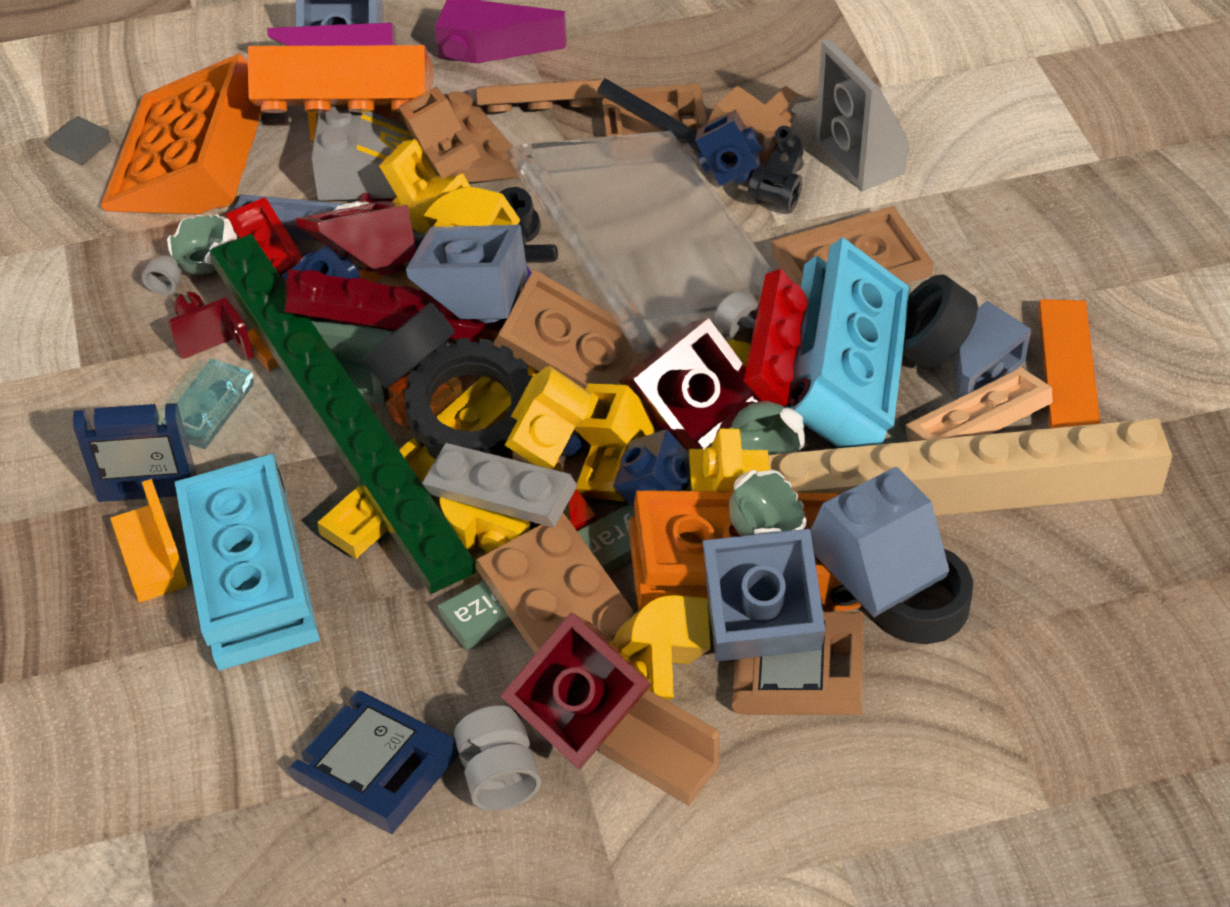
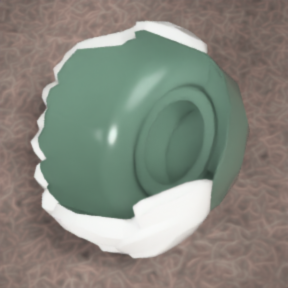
M209 214L203 217L196 215L194 218L190 216L180 221L174 235L168 236V251L170 256L176 260L181 270L192 275H208L217 271L211 263L209 250L236 240L237 235L233 231L228 218L220 217L218 214L213 217Z
M770 401L755 402L740 410L732 422V428H730L740 429L742 450H768V455L795 453L801 450L805 443L803 416L791 408H785L778 403Z
M752 470L742 474L735 481L734 492L731 494L729 501L730 520L739 535L748 536L802 530L805 528L807 518L804 516V504L797 501L798 494L791 489L790 481L784 480L785 477L780 472L775 470L760 472Z

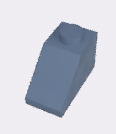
M989 301L978 307L976 321L969 336L958 351L952 355L957 399L1013 372L1026 360L1031 329Z

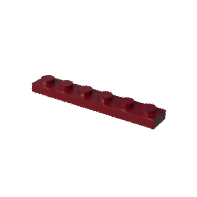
M289 269L285 284L284 312L397 330L426 305L433 303L455 330V333L450 338H469L470 342H479L480 338L491 340L493 343L506 320L501 319L496 322L483 323L477 319H460L425 291L417 290L410 286L397 287L372 283L362 278L348 279L324 275L314 270L299 271Z

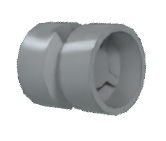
M503 705L489 706L465 716L456 725L454 737L462 765L466 767L464 773L472 802L475 806L488 811L507 810L527 802L539 791L542 784L533 752L527 748L530 746L522 716L516 710Z

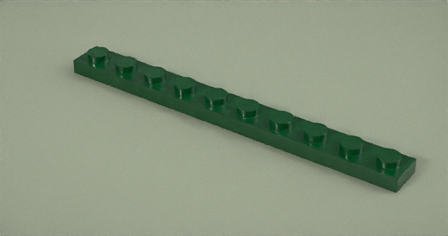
M249 234L210 249L211 263L430 595L476 574L475 560L307 315L284 312L286 283L253 235Z

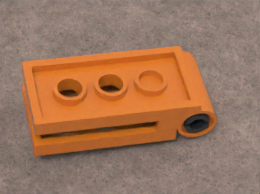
M636 491L634 500L635 517L630 519L628 533L638 611L651 601L663 596L679 595L708 598L703 540L741 536L730 520L729 501L733 492ZM796 492L798 494L797 501L804 504V516L807 518L804 529L811 530L822 504L838 496L837 493ZM814 554L822 604L830 610L841 612L862 607L860 602Z

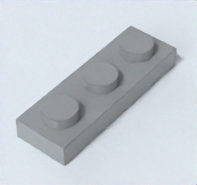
M445 443L422 483L430 495L555 528L578 486L571 474L448 443Z

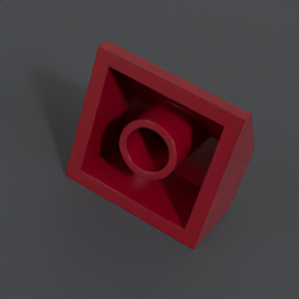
M379 201L296 218L298 228L323 245H329L339 256L347 255L353 264L364 266L365 271H377V275L404 271V263L410 262L416 253L409 209L406 204Z
M709 318L688 323L619 380L621 385H628L646 404L653 424L660 431L667 429L687 452L689 449L706 448L713 442L719 429H728L732 426V422L740 410L752 403L762 401L744 381L746 367Z
M570 612L500 696L576 768L581 769L651 687L652 683L629 656L591 622Z

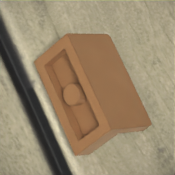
M647 690L599 747V753L689 806L719 768L720 732L704 721Z

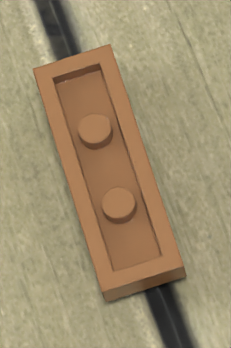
M586 79L477 86V104L486 105L487 112L512 111L511 103L528 102V109L530 110L553 108V100L569 99L570 107L595 105L594 98L603 97L597 93L602 80Z

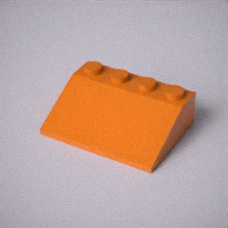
M425 45L248 46L249 100L255 106H261V111L266 113L287 112V106H304V111L326 113L331 111V105H348V111L359 113L373 112L374 105H392V111L400 112V106L432 88L434 67Z
M240 53L143 94L101 203V207L105 211L202 214L214 208H224L234 201L243 171L246 168V161L252 143L255 140L256 130L263 114L261 106H255L249 100L248 62Z

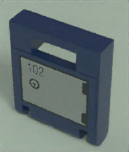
M166 403V424L159 425V414L156 404L94 408L93 420L95 429H92L85 409L74 411V432L98 502L147 499L142 482L152 479L158 498L177 496L176 481L197 475L177 403Z
M356 691L350 698L352 708L343 706L303 750V759L308 764L295 759L287 769L292 779L298 784L382 830L393 834L459 756L455 738L362 691ZM415 752L419 766L399 790L393 793L384 788L387 782L412 753Z

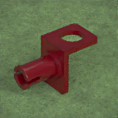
M186 292L187 297L192 303H188L182 294L176 298L173 306L177 317L170 319L168 324L177 352L182 359L230 340L235 342L247 360L254 358L245 323L226 297L204 305L201 297L195 292Z

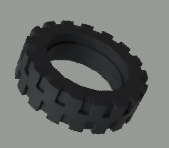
M469 338L456 339V344L449 346L446 342L443 343L434 353L427 356L417 365L416 371L411 370L407 379L408 389H405L407 422L409 429L413 430V437L420 447L425 445L428 448V455L434 459H437L445 443L508 458L507 453L511 449L505 446V443L517 423V420L511 417L533 377L528 375V366L521 357L518 360L513 357V351L504 345L500 348L493 346V341L480 338L479 342H470ZM471 374L486 376L500 383L510 394L512 402L510 410L502 420L490 428L472 432L455 430L440 422L431 411V397L439 386L450 379Z

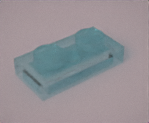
M213 358L209 360L177 401L188 444L202 449L208 447L255 385L252 371ZM165 418L162 420L161 424H166Z

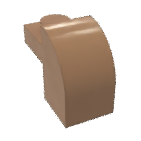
M737 85L715 105L707 124L737 110L745 127L753 126L761 140L763 150L759 151V161L771 158L777 142L775 138L777 128L780 126L791 128L796 116L792 109L799 94L785 85L764 105Z
M437 86L399 107L409 129L437 176L444 179L447 176L453 177L463 174L471 168L472 162L481 158L474 142L462 129L449 101Z

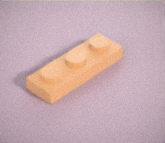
M1019 368L906 424L907 441L993 434L1053 403L1052 387L1023 368Z

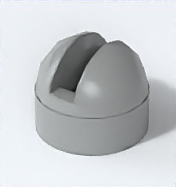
M162 255L154 257L147 264L142 273V281L152 292L160 295H170L175 292L180 283L182 271L173 257Z

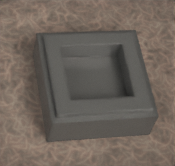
M79 116L49 138L53 151L81 165L111 142L108 130Z

